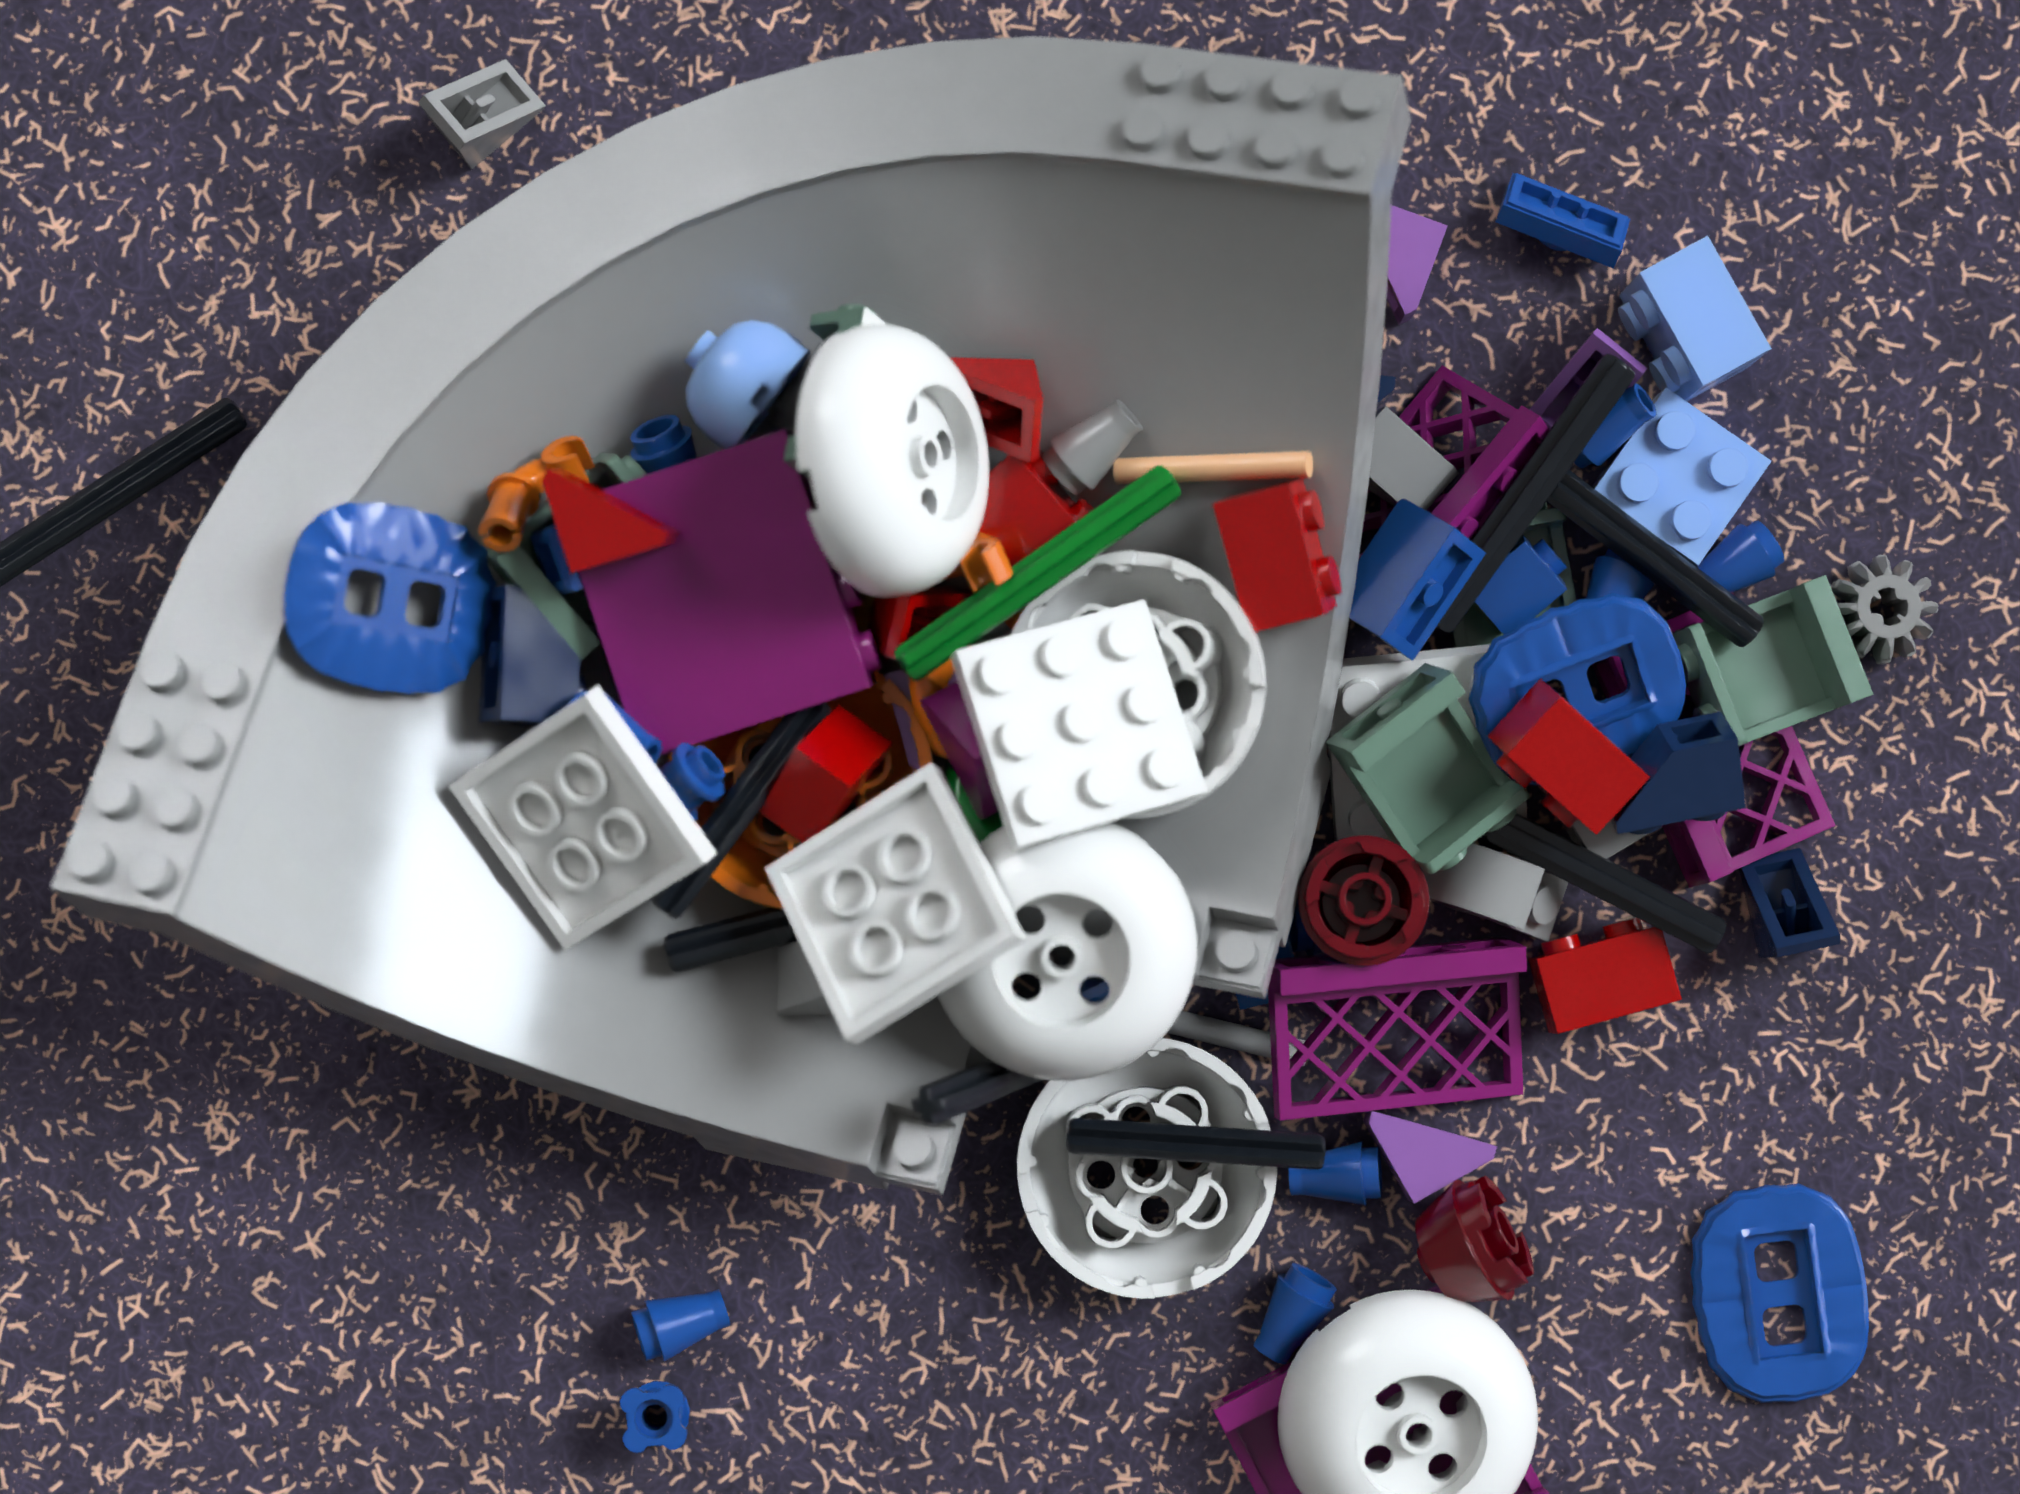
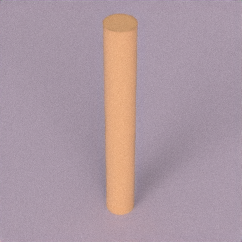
M1310 451L1117 458L1113 465V475L1116 484H1131L1159 465L1166 468L1174 476L1176 482L1311 478L1313 473V458Z

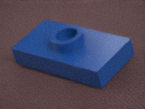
M1513 173L1505 190L1495 222L1537 238L1542 244L1553 250L1570 251L1614 269L1623 249L1630 218L1521 174Z

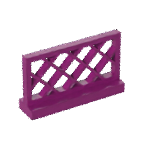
M1443 365L1399 416L1404 423L1433 448L1435 437L1463 430V451L1444 455L1443 457L1456 470L1464 468V475L1449 493L1440 495L1427 509V512L1455 527L1470 540L1550 430L1540 415L1522 405L1519 409L1514 408ZM1449 390L1461 396L1462 413L1433 421V409ZM1499 420L1506 422V425L1490 444L1477 447L1476 426ZM1380 498L1381 510L1364 515L1362 532L1380 528L1394 506Z
M1692 611L1667 620L1671 632L1688 625L1692 626L1703 622ZM1611 656L1591 664L1606 699L1626 690L1627 679L1618 656ZM1686 687L1685 699L1693 702L1689 689ZM1792 726L1769 734L1778 738L1783 750V755L1776 772L1747 761L1753 741L1739 746L1742 771L1771 783L1761 814L1748 808L1729 811L1731 814L1757 824L1748 850L1732 857L1730 856L1721 835L1728 812L1721 818L1712 821L1690 819L1662 826L1689 888L1715 881L1733 873L1734 870L1836 826ZM1790 768L1796 781L1787 778ZM1783 788L1804 797L1814 821L1793 828L1772 819ZM1768 829L1781 834L1764 842Z
M1503 937L1414 945L1393 960L1371 966L1347 964L1327 954L1275 959L1268 985L1274 1117L1282 1121L1523 1095L1519 972H1527L1526 946ZM1500 983L1501 1006L1490 1020L1484 1024L1464 1005L1481 985ZM1461 987L1455 996L1445 989ZM1434 990L1448 1004L1424 1031L1404 1013V1010L1420 991ZM1401 993L1394 1002L1384 995ZM1373 996L1387 1011L1367 1035L1363 1037L1342 1017L1359 997ZM1340 999L1333 1008H1330L1323 1001ZM1312 1002L1326 1017L1302 1044L1288 1031L1287 1004ZM1459 1013L1479 1033L1461 1055L1455 1059L1435 1040ZM1399 1019L1419 1039L1395 1066L1374 1046L1394 1022ZM1337 1025L1358 1045L1337 1071L1333 1072L1313 1052ZM1501 1027L1502 1040L1496 1035ZM1489 1041L1503 1053L1504 1080L1481 1082L1467 1070ZM1289 1044L1297 1050L1291 1059L1289 1056ZM1430 1047L1451 1067L1434 1087L1420 1088L1406 1075ZM1369 1053L1390 1074L1373 1094L1359 1095L1345 1081ZM1308 1060L1329 1080L1312 1100L1292 1102L1291 1078ZM1460 1076L1468 1082V1084L1454 1085ZM1400 1082L1409 1089L1393 1091ZM1339 1088L1348 1095L1346 1097L1332 1098Z

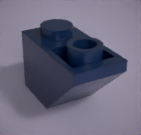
M1720 711L1657 724L1630 758L1650 778L1610 821L1617 835L1627 832L1641 835L1655 832L1662 825L1690 819L1712 821L1721 818L1726 812L1746 808L1738 737L1723 713Z

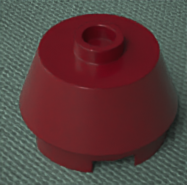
M1350 836L1328 845L1310 862L1301 880L1298 896L1299 912L1309 937L1327 955L1351 965H1378L1400 956L1418 939L1428 917L1429 890L1420 866L1402 847L1377 836Z
M1487 1176L1467 1183L1461 1180L1454 1181L1415 1220V1231L1419 1244L1417 1256L1425 1275L1432 1283L1436 1282L1445 1296L1466 1303L1510 1300L1514 1296V1290L1529 1283L1526 1278L1534 1275L1533 1262L1523 1232L1515 1234L1507 1216L1498 1206L1507 1202V1200L1495 1183Z

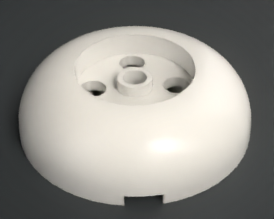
M865 324L856 326L846 332L833 334L814 356L806 373L798 403L796 419L798 471L810 470L812 488L817 504V509L808 511L807 514L824 553L834 568L853 587L863 593L882 598L910 595L928 589L947 577L960 564L959 562L968 553L976 539L984 517L989 488V455L983 421L972 391L959 369L937 345L924 336L909 329L890 324Z
M1118 551L1096 556L1029 603L1021 613L1011 633L1012 636L1145 599L1153 626L1159 631V639L1162 641L1160 648L1173 688L1175 689L1177 684L1184 680H1190L1198 687L1199 696L1196 704L1189 709H1180L1207 792L1200 797L1124 819H1145L1177 812L1196 804L1219 788L1236 771L1250 750L1261 724L1266 698V669L1259 638L1234 596L1216 579L1188 562L1158 553Z
M1112 822L1013 851L1004 826L989 834L979 845L1014 915L1022 907L1031 905L1042 911L1045 922L1041 929L1036 932L1028 933L1022 931L1026 938L1024 942L937 995L952 1024L976 1050L993 1062L1016 1073L1037 1079L1053 1081L1089 1079L1120 1069L1141 1057L1167 1033L1176 1021L1191 990L1196 969L1197 933L1190 901L1177 875L1148 846L1146 841L1135 833ZM1091 910H1104L1111 916L1113 924L1107 934L1093 936L1086 932L1083 927V919ZM1058 945H1066L1073 950L1075 955L1070 957L1069 964L1059 965L1053 963L1054 956H1049L1051 949ZM1028 972L1038 977L1041 982V991L1037 995L1026 999L1014 993L1012 981L1020 973ZM1090 976H1098L1104 979L1109 986L1107 997L1099 1002L1087 1000L1080 994L1079 990L1083 980Z
M1161 1038L1141 1057L1108 1074L1074 1081L1050 1080L1037 1096L1024 1123L1018 1147L1017 1179L1023 1208L1032 1230L1047 1252L1065 1270L1088 1285L1102 1291L1123 1297L1151 1299L1175 1295L1207 1285L1227 1272L1247 1253L1259 1236L1271 1210L1276 1189L1277 1167L1202 1162L1199 1167L1193 1170H1186L1175 1160L1157 1159L1156 1171L1151 1176L1141 1177L1134 1172L1133 1162L1135 1158L1072 1154L1066 1147L1067 1124L1070 1119L1087 1118L1122 1121L1124 1112L1133 1106L1144 1108L1150 1116V1123L1271 1131L1269 1121L1257 1097L1232 1068L1200 1048L1184 1042ZM1096 1161H1106L1115 1170V1178L1111 1185L1106 1188H1096L1088 1182L1087 1170ZM1151 1196L1163 1198L1169 1206L1167 1218L1158 1224H1151L1145 1221L1141 1215L1142 1203Z
M1395 1290L1375 1294L1350 1304L1349 1307L1351 1309L1335 1318L1320 1332L1316 1329L1297 1352L1287 1372L1279 1399L1278 1435L1285 1464L1301 1494H1514L1518 1489L1531 1462L1537 1439L1538 1407L1535 1388L1525 1361L1514 1343L1489 1316L1476 1307L1447 1297L1442 1293L1426 1290ZM1393 1383H1398L1401 1386L1402 1391L1389 1397L1384 1405L1377 1403L1376 1395ZM1451 1390L1461 1391L1464 1395L1456 1402L1457 1413L1450 1415L1443 1413L1440 1410L1441 1397ZM1423 1423L1421 1428H1416L1412 1434L1406 1435L1412 1425ZM1383 1445L1390 1449L1391 1458L1388 1464L1377 1460L1365 1465L1364 1457L1371 1447ZM1446 1453L1453 1457L1451 1465L1445 1471L1439 1474L1429 1473L1428 1465L1434 1456Z

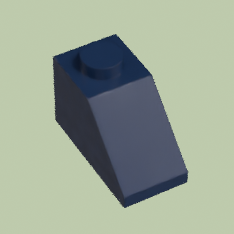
M504 585L492 588L490 597L492 619L486 630L485 652L482 654L479 723L538 726L565 708L575 695L582 691H587L585 677L583 674H579L580 657L520 586Z

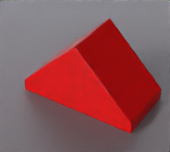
M949 357L965 378L975 398L983 421L987 446L1029 463L1038 460L1043 395L1034 359Z
M548 468L542 479L570 573L588 571L672 545L680 534V531L563 468Z
M936 583L928 589L910 595L885 598L875 597L867 631L870 630L872 632L878 650L885 657L896 660L894 652L898 646L936 621L942 613H947L975 592L969 589Z
M838 705L795 747L760 810V814L803 844L839 820L891 749L893 743Z

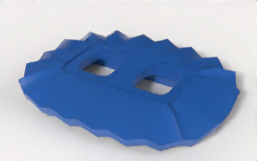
M345 503L330 508L318 515L303 530L294 546L284 588L283 614L286 632L294 648L305 662L317 671L333 678L377 691H393L405 694L417 692L440 693L446 687L466 680L471 665L485 652V634L492 619L490 597L492 588L496 587V582L488 568L487 549L471 536L467 527L448 522L438 515L420 512L411 507L391 506L383 503ZM354 569L374 572L380 577L381 584L377 608L372 616L351 614L345 609L344 601L348 578ZM415 581L435 584L440 589L441 596L437 620L431 628L411 625L406 620L405 613L409 589Z
M1610 593L1599 598L1579 599L1567 606L1550 608L1539 617L1522 621L1512 632L1493 639L1488 651L1474 664L1473 686L1468 698L1475 716L1476 729L1491 760L1511 780L1515 781L1496 763L1504 752L1487 736L1540 678L1544 682L1553 679L1559 680L1566 701L1629 758L1633 756L1657 724L1678 720L1685 702L1686 679L1681 654L1667 621L1643 599ZM1611 656H1618L1627 679V688L1618 695L1597 701L1594 698L1587 677V669L1593 663ZM1534 779L1529 784L1540 786Z
M1797 1183L1789 1185H1764L1754 1189L1733 1191L1722 1202L1706 1210L1701 1225L1692 1238L1693 1262L1690 1273L1693 1284L1692 1304L1697 1316L1698 1334L1705 1347L1708 1366L1730 1391L1760 1403L1797 1402L1828 1395L1841 1387L1854 1376L1866 1352L1869 1332L1868 1295L1864 1266L1854 1229L1843 1209L1831 1196ZM1790 1241L1795 1250L1796 1274L1788 1279L1761 1281L1756 1271L1755 1248L1763 1243ZM1800 1306L1803 1311L1805 1326L1804 1339L1796 1343L1768 1344L1765 1339L1763 1324L1764 1311L1772 1307Z

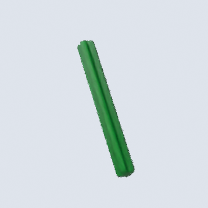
M1162 465L1152 468L1011 567L1013 574L1006 581L998 586H995L994 581H991L898 646L894 654L900 667L913 681H920L951 659L950 656L956 650L967 648L1179 499L1181 490L1174 476Z

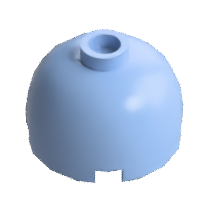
M758 320L735 323L719 337L709 330L706 331L685 359V363L694 369L685 392L687 409L695 425L709 440L720 448L727 449L747 442L769 414L767 412L803 367L811 351L800 344L801 341L791 333L772 323Z

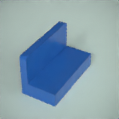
M1402 498L1397 502L1358 560L1349 618L1413 661L1486 552L1455 527L1409 500Z

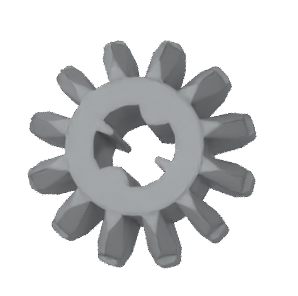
M1877 555L1872 558L1870 570L1860 561L1852 563L1847 567L1851 582L1838 579L1832 583L1831 589L1834 595L1845 600V603L1837 604L1842 617L1845 619L1850 637L1852 635L1857 637L1853 644L1859 659L1863 658L1871 648L1877 664L1891 662L1894 650L1903 658H1907L1916 653L1913 638L1925 640L1931 637L1933 629L1929 624L1920 619V616H1927L1938 612L1939 605L1933 601L1920 600L1919 593L1929 589L1931 580L1924 577L1913 583L1908 581L1912 573V562L1908 560L1901 561L1891 571L1887 556ZM1881 599L1884 605H1893L1894 616L1883 620L1881 614L1871 613L1870 604Z

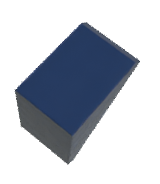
M1800 848L1773 853L1739 868L1759 958H1777L1840 944V933Z

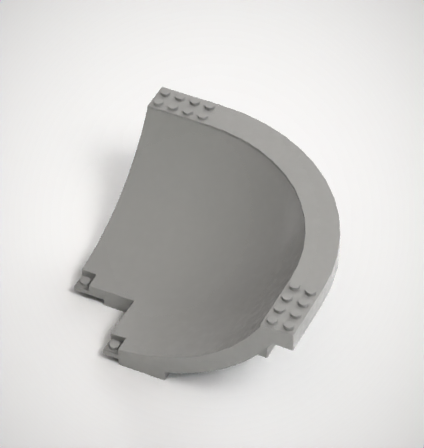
M1039 36L933 41L830 58L730 86L637 123L542 173L460 228L382 293L304 374L244 452L189 543L148 633L50 888L87 918L161 933L231 967L336 1012L527 1084L639 1121L693 1136L706 1150L885 1190L888 1189L889 1184L943 1195L966 1112L937 1125H926L921 1113H913L912 1099L919 1097L920 1087L979 1064L989 1058L976 1050L960 1034L944 1011L938 996L936 995L912 1010L911 1013H907L856 1045L845 1040L833 1014L778 1015V948L788 944L681 972L673 971L669 966L664 947V937L668 934L770 908L736 895L712 877L708 879L682 916L677 919L670 918L652 904L651 898L564 950L448 787L458 778L536 726L479 723L482 655L471 665L466 680L450 685L440 693L417 692L405 694L393 691H377L349 684L317 671L305 662L296 651L286 632L283 614L284 588L294 546L303 530L318 515L330 508L345 503H383L391 506L411 507L420 512L435 514L448 522L467 527L471 536L488 550L489 548L482 542L485 535L479 536L478 530L490 504L487 497L490 482L498 475L511 473L520 466L541 458V453L550 443L566 436L582 438L592 460L601 452L616 454L622 459L626 455L630 456L631 450L634 447L630 440V435L637 427L659 416L676 415L679 417L682 425L688 426L692 430L697 458L724 450L723 447L720 448L709 440L695 425L687 409L685 389L694 369L685 363V359L699 339L708 330L719 337L730 326L738 322L748 320L768 322L791 333L801 341L800 344L811 351L806 360L807 362L813 355L818 343L821 345L825 343L824 340L809 329L811 315L835 311L838 307L845 304H858L872 309L877 317L886 324L906 328L924 336L937 345L948 357L1034 359L1043 395L1039 449L1043 452L1052 447L1051 438L1102 411L1116 399L1120 400L1134 414L1143 428L1132 438L1118 458L1310 451L1313 458V473L1311 478H1303L1306 491L1314 490L1322 507L1324 528L1318 530L1317 533L1324 557L1331 555L1339 571L1341 594L1335 595L1337 607L1322 616L1256 632L1263 652L1266 669L1264 712L1257 735L1246 757L1236 771L1219 788L1196 804L1177 812L1152 818L1120 819L1112 822L1135 833L1146 841L1148 846L1177 875L1184 887L1194 915L1197 933V961L1192 985L1265 999L1278 947L1285 948L1299 896L1301 880L1306 870L1332 770L1327 755L1328 745L1325 741L1330 736L1338 694L1370 477L1386 306L1391 194L1411 123L1403 76L1132 42ZM771 406L767 411L769 414L747 442L781 431L770 423L777 410L775 407ZM988 446L989 471L1009 454ZM1113 465L1094 489L1086 487L1078 495L1070 492L1060 481L1058 482L1074 502L1082 498L1094 509L1130 485L1115 483ZM1297 478L1177 482L1181 490L1179 499L1099 555L1118 551H1136L1175 557L1205 571L1221 583L1238 601L1213 503L1228 496ZM545 492L541 494L540 504L547 499ZM488 563V568L496 582V587L506 585ZM354 569L349 574L344 601L345 609L349 613L367 617L375 613L381 584L380 577L376 573ZM963 576L937 583L972 590L967 579ZM415 581L411 584L405 613L409 624L431 628L435 625L441 596L437 585ZM859 590L862 604L853 607L860 631L863 633L868 629L875 596ZM1002 622L972 643L971 646L1011 636L1012 630ZM1154 627L1159 645L1161 646L1162 641L1159 639V631ZM598 634L596 638L601 643L580 660L579 674H583L585 677L587 691L599 685L602 691L624 710L600 635ZM879 651L882 669L876 671L885 677L884 674L902 670L897 660L885 657ZM1190 680L1178 683L1174 691L1180 708L1189 709L1193 707L1199 696L1197 685ZM762 745L755 748L752 751L750 756V762L754 758L756 753L759 751V749L762 747ZM933 754V764L944 771L946 759ZM854 800L850 803V805L844 811L839 820H841L842 818L856 810V803ZM764 818L763 827L767 833L773 836H781L786 833L769 819ZM1031 905L1022 907L1015 915L1021 930L1028 933L1040 930L1045 922L1042 911ZM1100 909L1091 910L1083 919V927L1086 932L1093 936L1107 934L1113 924L1111 916L1106 911ZM1066 945L1055 946L1049 952V956H1054L1053 963L1059 965L1069 964L1070 957L1075 955L1073 950Z

